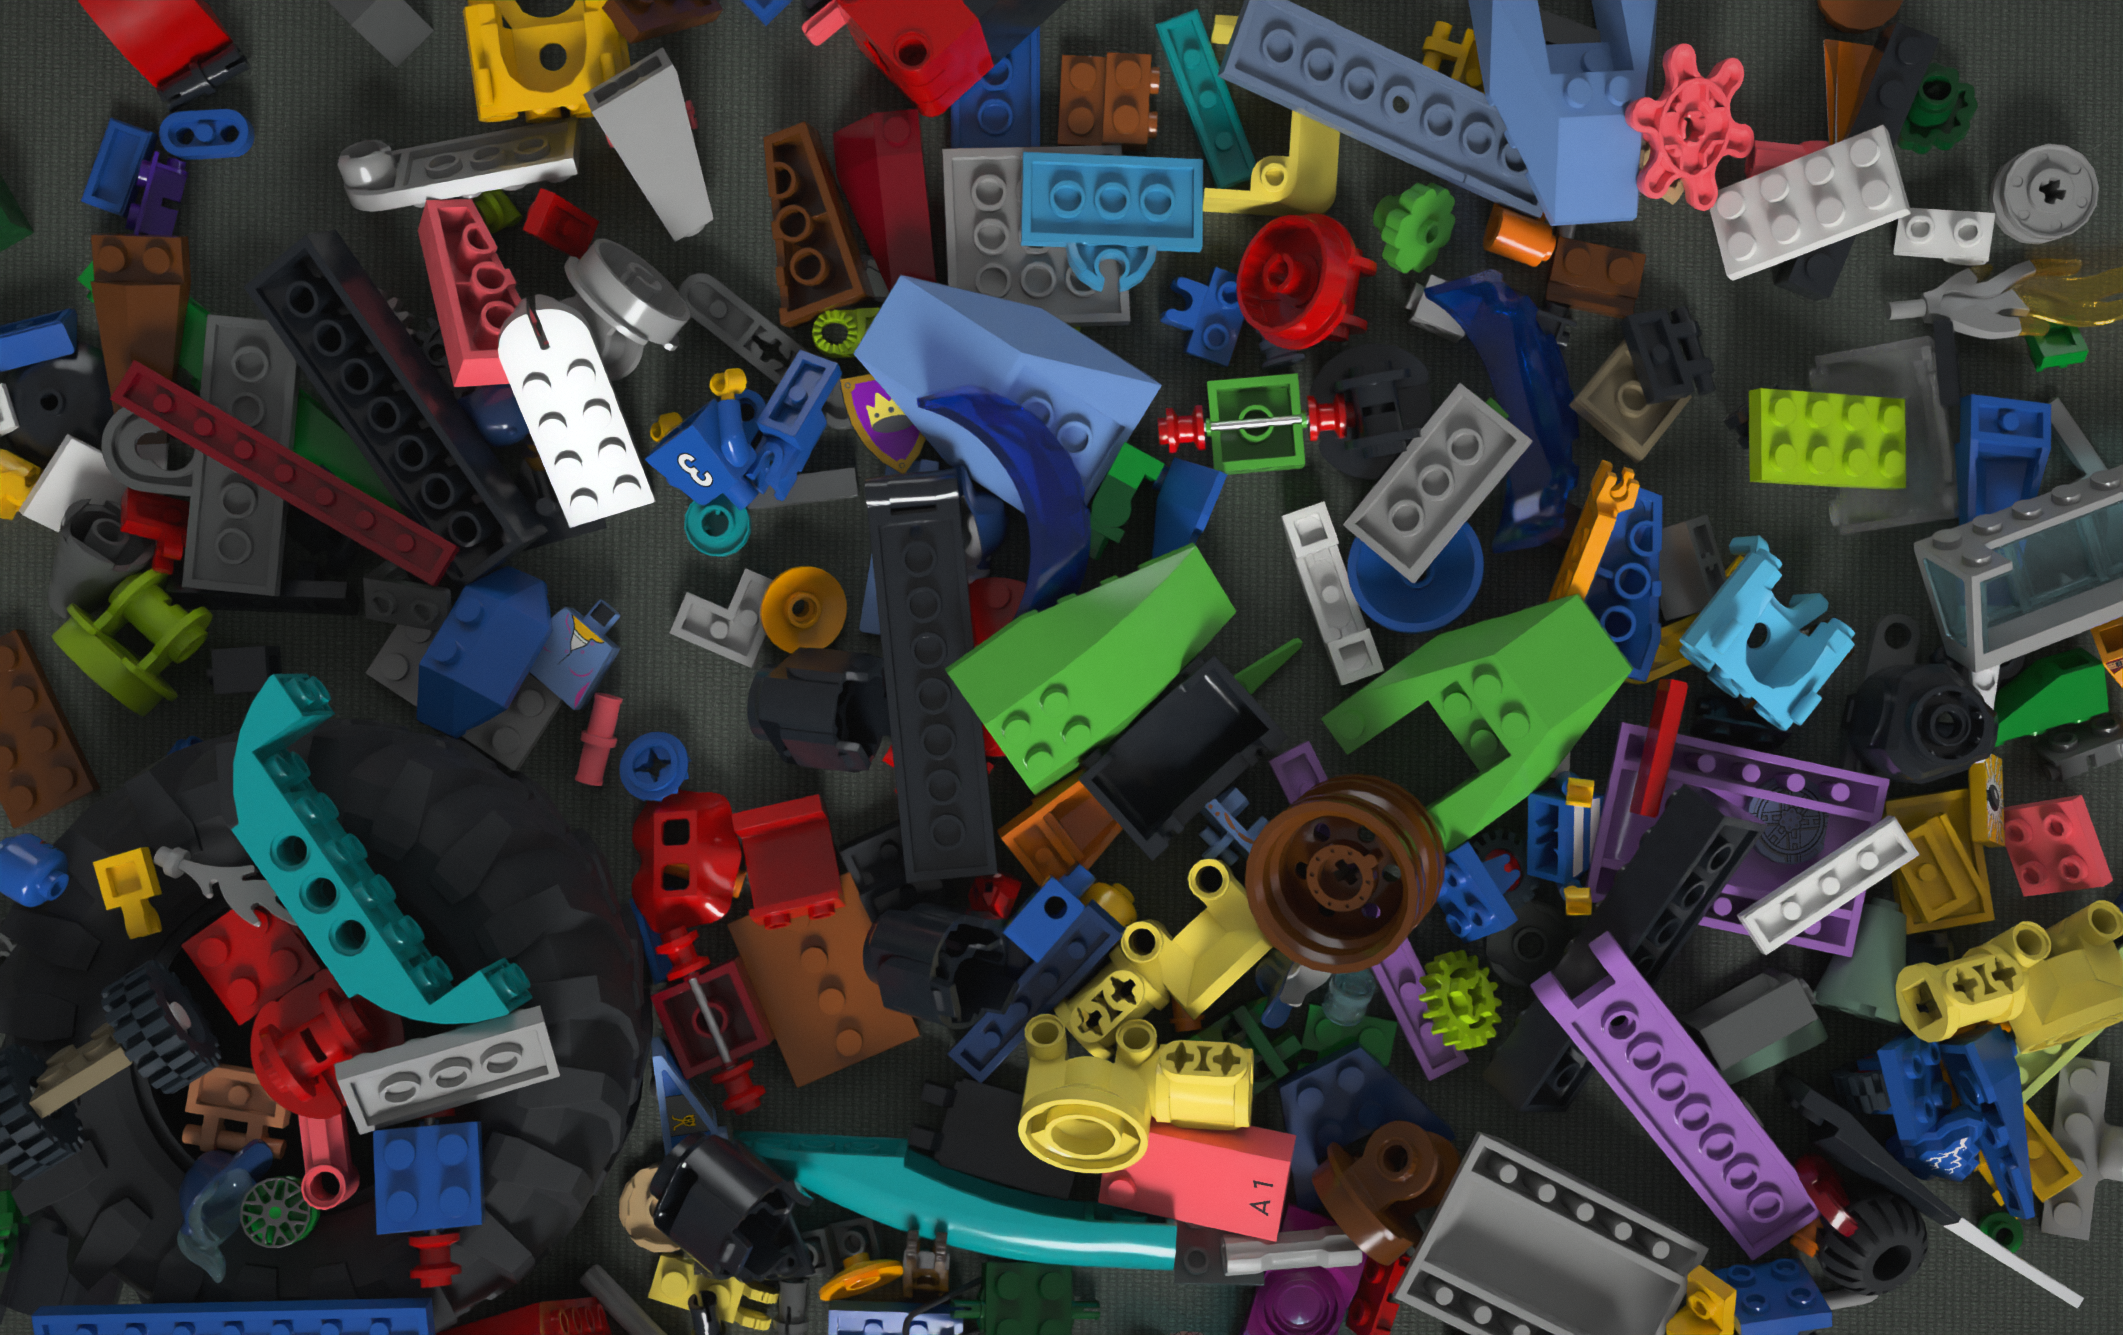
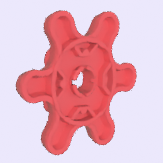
M1681 43L1668 49L1663 56L1665 86L1661 96L1657 101L1650 97H1641L1631 102L1625 111V121L1628 126L1637 132H1643V139L1650 144L1649 159L1637 176L1638 190L1648 198L1659 199L1666 194L1672 182L1680 178L1683 182L1687 203L1697 210L1706 211L1713 207L1718 196V187L1715 180L1718 162L1726 155H1731L1734 158L1748 156L1754 146V133L1750 126L1736 123L1732 119L1730 112L1732 96L1740 88L1744 79L1742 63L1736 58L1724 59L1718 62L1710 74L1704 78L1698 72L1694 49L1689 44ZM1690 117L1691 134L1687 140H1684L1687 137L1685 130L1687 121L1684 118Z

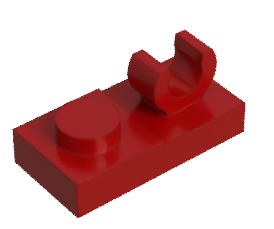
M540 188L535 201L529 207L527 220L522 230L568 257L572 256L581 259L587 252L599 221L559 195Z

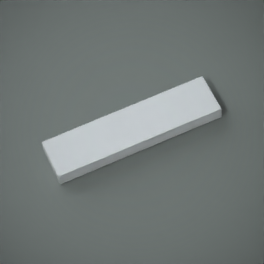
M1889 815L1737 914V917L1760 952L1767 955L1920 854L1895 816Z

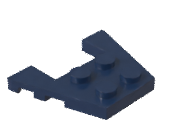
M1358 1041L1277 1081L1285 1133L1296 1135L1290 1169L1294 1185L1295 1203L1298 1208L1310 1212L1324 1205L1313 1185L1312 1172L1320 1165L1318 1159L1328 1155L1327 1147L1332 1142H1336L1341 1147H1344L1397 1119L1418 1125L1426 1132L1436 1133L1449 1141L1456 1138L1451 1126L1443 1118L1440 1119L1419 1096L1414 1095L1406 1088L1396 1075Z

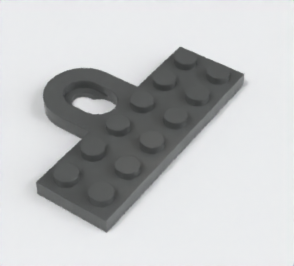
M207 314L200 398L293 451L301 367L267 320ZM124 407L118 410L107 423L102 436V455L110 473L120 483L134 490L190 497L182 587L280 596L288 502L195 449L189 464L176 471L162 469L154 461L143 459L137 452L136 445L138 439L146 433H157L162 429Z

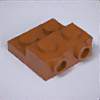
M1107 52V57L1062 55L1058 146L1121 145L1122 151L1146 152L1148 139H1156L1158 112L1149 111L1150 94L1159 93L1160 67L1151 66L1152 54Z

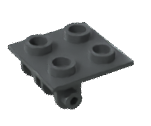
M1176 1220L1177 1237L1173 1269L1174 1284L1264 1286V1271L1258 1274L1224 1275L1220 1240L1223 1234H1235L1234 1232Z

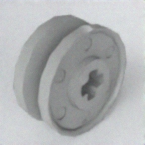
M2045 144L2014 156L2000 167L1991 183L1989 205L1991 213H1995V222L2004 234L2020 243L2039 245L2070 235L2087 223L2097 206L2099 185L2094 168L2083 154L2066 145Z

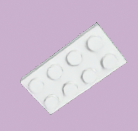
M1881 125L1718 190L1717 200L1713 207L1710 208V213L1726 275L1734 281L1911 214L1889 132L1884 125Z

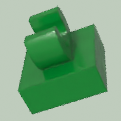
M2073 317L2029 323L2024 333V338L2031 350L2030 359L2037 372H2042L2044 368L2059 366L2061 369L2069 364L2084 362L2089 352Z

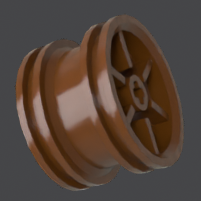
M1364 774L1334 776L1315 784L1266 824L1253 842L1246 862L1245 876L1249 908L1259 929L1271 944L1292 961L1312 970L1333 974L1362 971L1378 965L1393 954L1436 903L1445 877L1446 857L1443 840L1430 813L1416 797L1400 785L1378 776ZM1317 824H1326L1330 829V837L1316 830ZM1362 825L1376 834L1374 840L1364 841L1360 837ZM1298 862H1304L1308 865L1306 877H1302L1298 873L1296 868ZM1355 863L1358 868L1350 869L1347 864ZM1390 864L1398 866L1401 877L1397 878L1387 871L1384 872L1385 866ZM1373 903L1377 905L1380 909V915L1377 917L1366 915L1365 904ZM1320 904L1335 911V914H1326L1321 910Z

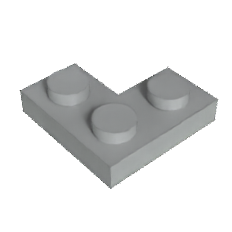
M745 568L728 609L687 592L670 630V634L745 666L754 668L767 639L760 619L761 601L773 579Z

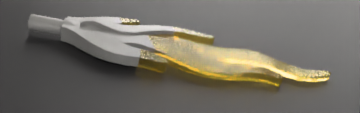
M2049 258L2034 259L2016 264L1989 281L1981 282L1989 277L1993 266L1991 264L1977 265L1955 274L1936 289L1924 292L1920 299L1887 302L1885 305V316L1887 320L1922 317L1924 323L1932 324L1935 320L1950 318V321H1953L1956 332L1986 339L2024 335L2044 336L2050 329L2048 322L2074 327L2100 326L2123 319V299L2111 302L2099 301L2104 297L2123 293V267L2110 269L2088 277L2055 278L2048 276L2074 275L2078 273L2083 262L2081 260ZM2005 315L2023 316V317H2007V316H2005Z

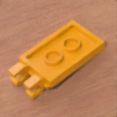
M1601 461L1590 484L1591 491L1581 512L1547 602L1577 593L1585 600L1618 513L1634 508L1640 484L1637 480H1634L1635 473L1633 469L1624 467L1621 472L1622 479L1619 484L1615 485L1617 476L1616 473L1611 472L1613 468L1611 462Z

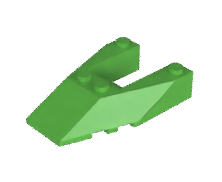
M1577 593L1525 608L1512 614L1487 619L1450 632L1440 633L1335 706L1321 719L1345 753L1349 755L1427 700L1431 703L1479 770V772L1425 807L1435 821L1443 840L1445 854H1447L1548 781L1631 673L1633 667L1580 594Z

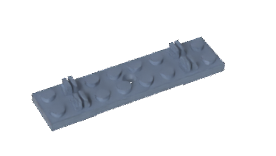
M1244 0L1219 69L1218 77L1521 215L1533 219L1541 218L1543 210L1525 176L1528 169L1517 148L1511 149L1503 133L1507 128L1496 106H1489L1484 93L1337 25V23L1288 0ZM1396 96L1402 97L1406 103L1403 113H1398L1393 108V99Z

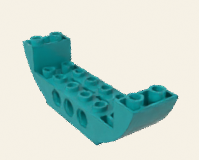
M272 674L251 703L239 732L233 761V795L239 824L231 830L348 998L359 994L390 1012L413 1020L439 1024L476 1023L505 1016L531 1000L533 997L527 990L531 986L528 977L516 963L509 964L505 957L479 970L454 988L450 982L453 980V976L448 966L438 956H431L422 943L425 937L418 923L409 915L404 917L393 901L396 899V894L390 883L382 875H375L364 860L368 855L363 844L353 834H346L336 819L339 817V812L335 804L326 794L322 792L318 794L307 778L311 773L305 761L296 752H289L287 749L294 742L335 715L328 704L331 700L328 690L319 679L314 676L309 677L308 674Z

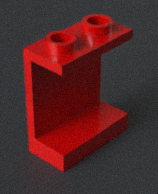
M819 794L731 814L734 831L742 839L754 909L749 910L750 919L758 926L764 925L766 930L780 929L791 925L792 918L808 915L810 920L828 918L836 914V908L846 906L827 805Z

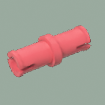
M596 692L588 728L581 733L580 740L584 742L575 780L588 785L602 786L610 748H615L617 743L614 732L623 699L614 695Z

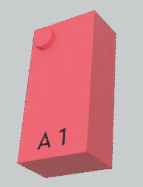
M1151 1115L1148 1147L1144 1156L1138 1162L1125 1169L1102 1173L1098 1203L1276 1242L1284 1210L1296 1135L1255 1126L1240 1127L1236 1130L1181 1128L1169 1122H1156V1119Z

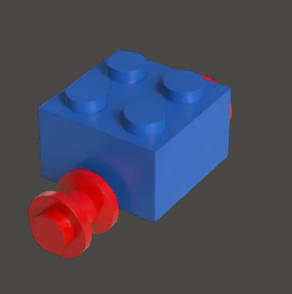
M455 1108L416 1118H425V1121H419V1127L373 1131L377 1235L423 1230V1233H429L408 1237L409 1245L418 1248L420 1253V1264L410 1270V1278H420L421 1288L451 1285L452 1275L462 1273L461 1265L451 1261L450 1246L460 1240V1232H439L445 1231L444 1228L482 1225L486 1222L481 1121L440 1125V1120H435V1117L455 1116Z

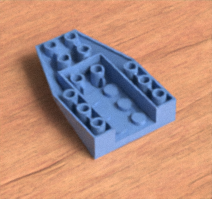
M901 274L853 353L947 464L952 467L964 465L969 478L1064 540L1109 471L1123 443L1127 442L1162 386L1155 378L1041 307Z

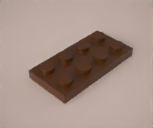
M19 629L0 637V802L14 829L23 827L101 789L25 631Z

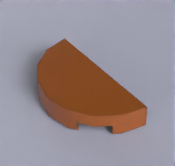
M1817 0L1818 7L1826 18L1824 20L1827 24L1841 32L1863 34L1869 30L1879 28L1896 15L1903 0Z

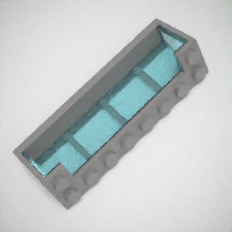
M2123 465L2110 470L2094 472L2086 479L2070 485L2057 486L2046 494L2032 499L2017 501L2011 507L1992 514L1977 516L1973 521L1952 529L1939 530L1933 536L1914 543V552L1948 656L1974 673H1978L2123 617Z

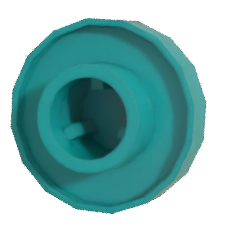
M723 493L706 505H700L693 501L685 514L684 529L689 542L698 551L709 556L725 557L736 553L746 544L751 534L752 518L747 507L739 510Z

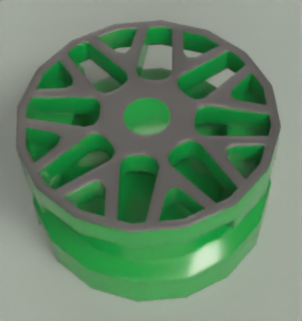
M295 1175L268 1178L255 1184L245 1195L240 1208V1222L245 1234L254 1243L266 1248H282L304 1239L315 1228L320 1217V1209L310 1206L304 1200L301 1192L303 1178ZM245 1215L248 1216V1219H249V1223H248V1224H246ZM250 1226L252 1227V1230L254 1231L253 1233H251V1232L249 1231V1229H248ZM255 1235H258L262 1241H259Z

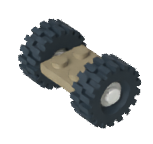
M157 960L148 961L106 986L101 993L104 998L101 1000L102 1008L108 1012V1014L104 1015L107 1022L91 1034L93 1040L78 1049L74 1045H69L54 1054L46 1062L47 1069L44 1067L43 1059L37 1054L32 1057L30 1049L25 1046L20 1048L19 1044H12L0 1051V1165L7 1163L10 1173L15 1176L20 1174L21 1179L29 1180L30 1178L33 1180L81 1151L83 1148L81 1144L85 1142V1136L80 1132L83 1129L82 1121L75 1117V1113L78 1111L75 1104L70 1101L128 1067L133 1062L137 1064V1071L143 1078L148 1076L150 1084L156 1089L161 1088L165 1094L177 1092L220 1065L221 1052L217 1048L219 1042L217 1037L211 1033L213 1027L210 1021L205 1019L202 1014L204 1010L199 1002L195 1003L192 999V992L186 985L182 986L179 977L174 972L169 973L168 967L162 962L158 964Z

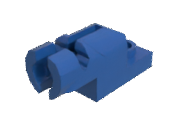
M799 350L756 421L763 434V438L755 449L757 459L747 470L745 478L761 494L764 495L770 485L775 490L774 497L776 500L784 501L796 483L797 472H802L814 446L827 426V420L821 409L842 375L838 363Z

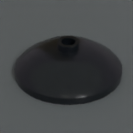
M77 341L76 350L70 355L8 370L2 383L7 386L20 427L5 436L19 455L28 462L45 469L67 434L102 451L103 432L107 423L114 415L102 349L82 341ZM56 395L58 405L51 411L48 407V401L52 396Z

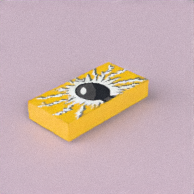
M1991 754L1984 763H1974L1968 769L1970 839L1989 848L2005 847L2002 759Z

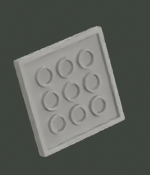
M1121 145L942 149L948 286L1041 307L1071 327L1129 325V290L1119 293L1117 283L1123 275V268L1119 262L1113 259H1106L1099 263V271L1105 278L1103 289L1099 292L1093 290L1077 278L1069 266L1066 247L1020 246L1023 152L1122 156Z

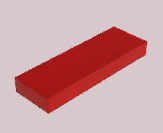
M1674 679L1659 680L1629 809L1631 813L1656 818L1659 815L1688 690L1686 682Z

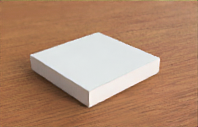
M67 434L19 511L23 516L59 532L62 517L71 504L82 499H91L89 504L102 506L106 500L121 504V497L127 486L120 483L110 473L104 462L102 451Z

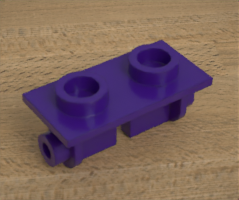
M156 151L154 152L152 162L142 159L136 185L144 187L145 191L141 205L131 202L125 229L134 231V234L172 236L178 211L162 207L161 203L163 198L177 203L181 202L186 178L189 175L185 171L186 162L168 157L166 165L158 163L159 152Z

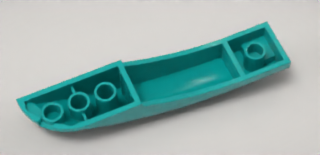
M733 1130L732 1141L738 1139L747 1144L788 1178L799 1182L802 1187L836 1204L905 1232H908V1230L919 1231V1237L934 1241L937 1232H943L948 1234L947 1245L993 1256L1046 1264L1173 1271L1177 1237V1223L1175 1219L1098 1203V1201L1071 1198L1068 1201L940 1166L938 1160L910 1148V1144H908L909 1138Z

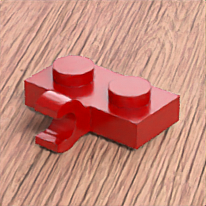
M127 487L121 497L120 531L157 540L152 569L153 571L172 575L174 559L180 561L183 547L186 548L190 502Z

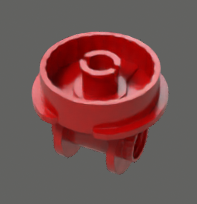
M1315 213L1301 216H1282L1266 224L1253 237L1246 248L1237 275L1236 290L1238 304L1246 321L1257 329L1267 341L1278 347L1300 350L1311 347L1322 340L1346 342L1348 341L1349 334H1364L1367 331L1368 322L1353 315L1360 277L1375 276L1377 263L1362 257L1363 251L1355 247L1354 241L1347 229L1331 217Z
M326 968L316 972L313 980L293 988L279 1001L270 1000L260 1009L251 1034V1060L261 1086L280 1106L307 1118L330 1119L341 1114L343 1106H347L336 1079L334 1064L350 1060L362 1053H374L404 1044L406 1042L405 1028L401 1015L385 1010L359 994L348 998L329 969Z

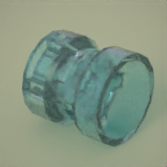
M1367 969L1359 972L1333 974L1322 1002L1323 1012L1326 1017L1340 1026L1351 1027L1358 1025L1364 1019L1369 1006L1368 1003L1371 1001L1376 989L1373 975Z

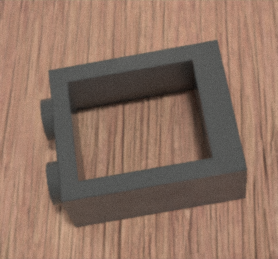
M1770 966L1676 1017L1711 1063L1721 1071L1819 1019L1812 1007L1816 1003V998L1809 985L1802 978L1798 980L1788 972L1784 973Z

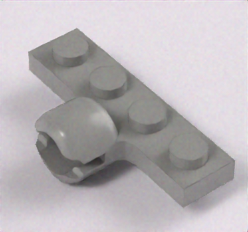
M2076 1055L2058 1072L2051 1136L2083 1176L2042 1203L2039 1227L2042 1233L2089 1241L2095 1187L2098 1181L2110 1179L2123 1182V1127L2111 1125L2105 1122L2104 1119L2110 1069L2109 1060Z

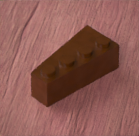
M804 121L763 137L769 197H771L773 221L771 222L772 237L776 245L777 286L780 288V324L795 330L815 322L818 316L825 313V311H834V309L848 310L875 300L876 298L819 131Z

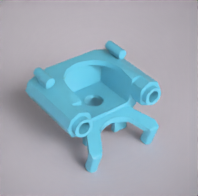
M1760 535L1735 537L1729 545L1730 552L1733 555L1746 556L1679 639L1683 644L1679 652L1705 672L1710 671L1707 675L1708 679L1727 694L1735 698L1739 694L1744 698L1753 697L1757 701L1753 707L1756 712L1777 728L1787 731L1793 722L1801 726L1822 700L1817 692L1855 645L1851 640L1855 632L1842 621L1832 618L1828 624L1820 622L1810 636L1799 631L1801 628L1827 611L1829 604L1827 599L1821 593L1795 594L1789 602L1790 607L1780 604L1774 597L1771 589L1782 576L1779 572L1783 565L1782 562L1769 552L1768 543ZM1764 623L1767 627L1765 642L1758 648H1750L1747 640L1755 624Z

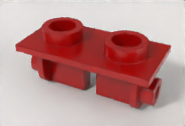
M1404 1253L1389 1266L1380 1264L1371 1257L1366 1259L1363 1276L1355 1299H1353L1349 1306L1346 1326L1357 1335H1390L1400 1304L1387 1299L1389 1293L1393 1294L1412 1256Z

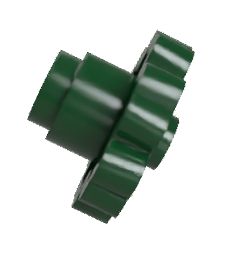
M1939 63L1928 65L1897 138V144L1900 148L1912 150L1918 154H1925L1934 145L1940 150L1947 151L1956 142L1965 138L1970 129L1969 120L1973 118L1978 108V103L1974 97V87L1969 83H1958L1959 73L1955 68L1944 67Z

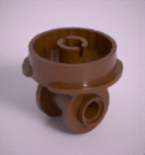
M1393 1121L1381 1126L1373 1133L1367 1142L1364 1155L1358 1151L1350 1154L1344 1151L1338 1143L1332 1142L1327 1147L1328 1158L1313 1170L1312 1181L1325 1208L1344 1233L1369 1257L1380 1264L1389 1266L1411 1247L1416 1250L1424 1233L1415 1215L1421 1210L1438 1208L1461 1164V1158L1456 1147L1445 1137L1433 1132H1426L1420 1126L1407 1121Z

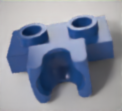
M1214 267L1211 269L1206 285L1180 276L1175 277L1171 281L1170 289L1184 298L1185 308L1183 311L1169 309L1159 315V320L1164 324L1183 331H1190L1183 353L1223 368L1228 367L1244 321V316L1237 299L1236 274Z

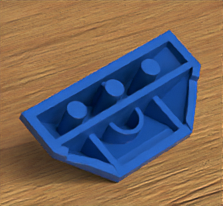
M506 566L464 587L419 663L417 720L420 723L457 739L466 734V730L479 726L508 709L553 631L550 606L547 598V584L543 580L513 567Z

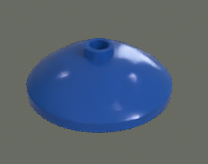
M1466 521L1428 566L1426 577L1423 580L1412 583L1356 536L1348 557V579L1357 603L1376 623L1399 633L1424 634L1437 631L1452 624L1471 607L1483 582L1484 556L1476 533Z

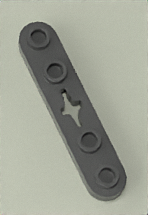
M697 273L690 275L682 282L679 288V296L686 302L690 310V316L777 385L781 382L788 368L775 359H770L767 363L763 362L762 359L765 353L753 341L754 337H759L770 345L775 344L776 341L781 342L779 351L790 363L793 362L799 350L808 352L714 277L708 274ZM838 380L821 410L829 426L839 430H847L853 427L843 402L840 382Z

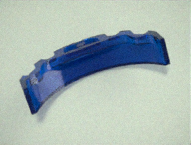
M1488 269L1430 286L1423 290L1426 299L1444 309L1465 331L1486 367L1499 406L1509 416L1506 420L1533 441L1507 472L1503 512L1499 527L1491 544L1495 554L1537 547L1562 534L1568 521L1562 516L1568 493L1576 488L1578 484L1579 466L1575 465L1572 461V441L1579 438V424L1577 412L1569 406L1574 399V394L1569 385L1567 367L1553 333L1545 335L1536 320V314L1539 309L1528 295L1519 297L1502 281V273L1494 269Z
M966 384L924 393L916 398L918 408L942 415L976 436L998 458L1019 493L1029 528L1030 566L1023 598L1012 621L1034 609L1039 613L1058 605L1057 600L1072 593L1077 595L1090 556L1092 528L1090 510L1084 502L1085 486L1067 449L1063 448L1057 438L1046 427V424L1033 412L1024 409L1006 397L989 391L990 389Z

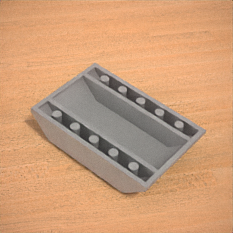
M1477 1132L1392 1295L1396 1299L1471 1335H1664L1668 1321L1674 1317L1687 1292L1688 1274L1698 1265H1701L1709 1248L1649 1212L1502 1138Z

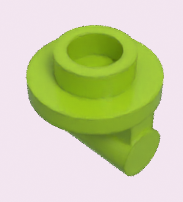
M502 189L486 191L477 197L471 198L490 233H496L507 226L512 227L523 218Z

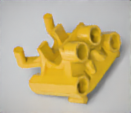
M467 0L468 7L463 9V17L479 121L500 122L512 120L518 117V112L525 111L527 123L549 122L562 119L561 106L570 110V117H594L583 94L631 66L626 38L616 30L614 23L602 9L607 0H575L573 6L567 11L548 18L534 17L524 13L515 0ZM502 17L506 20V22L512 29L503 27ZM548 44H559L566 51V62L559 70L550 71L541 64L540 53Z

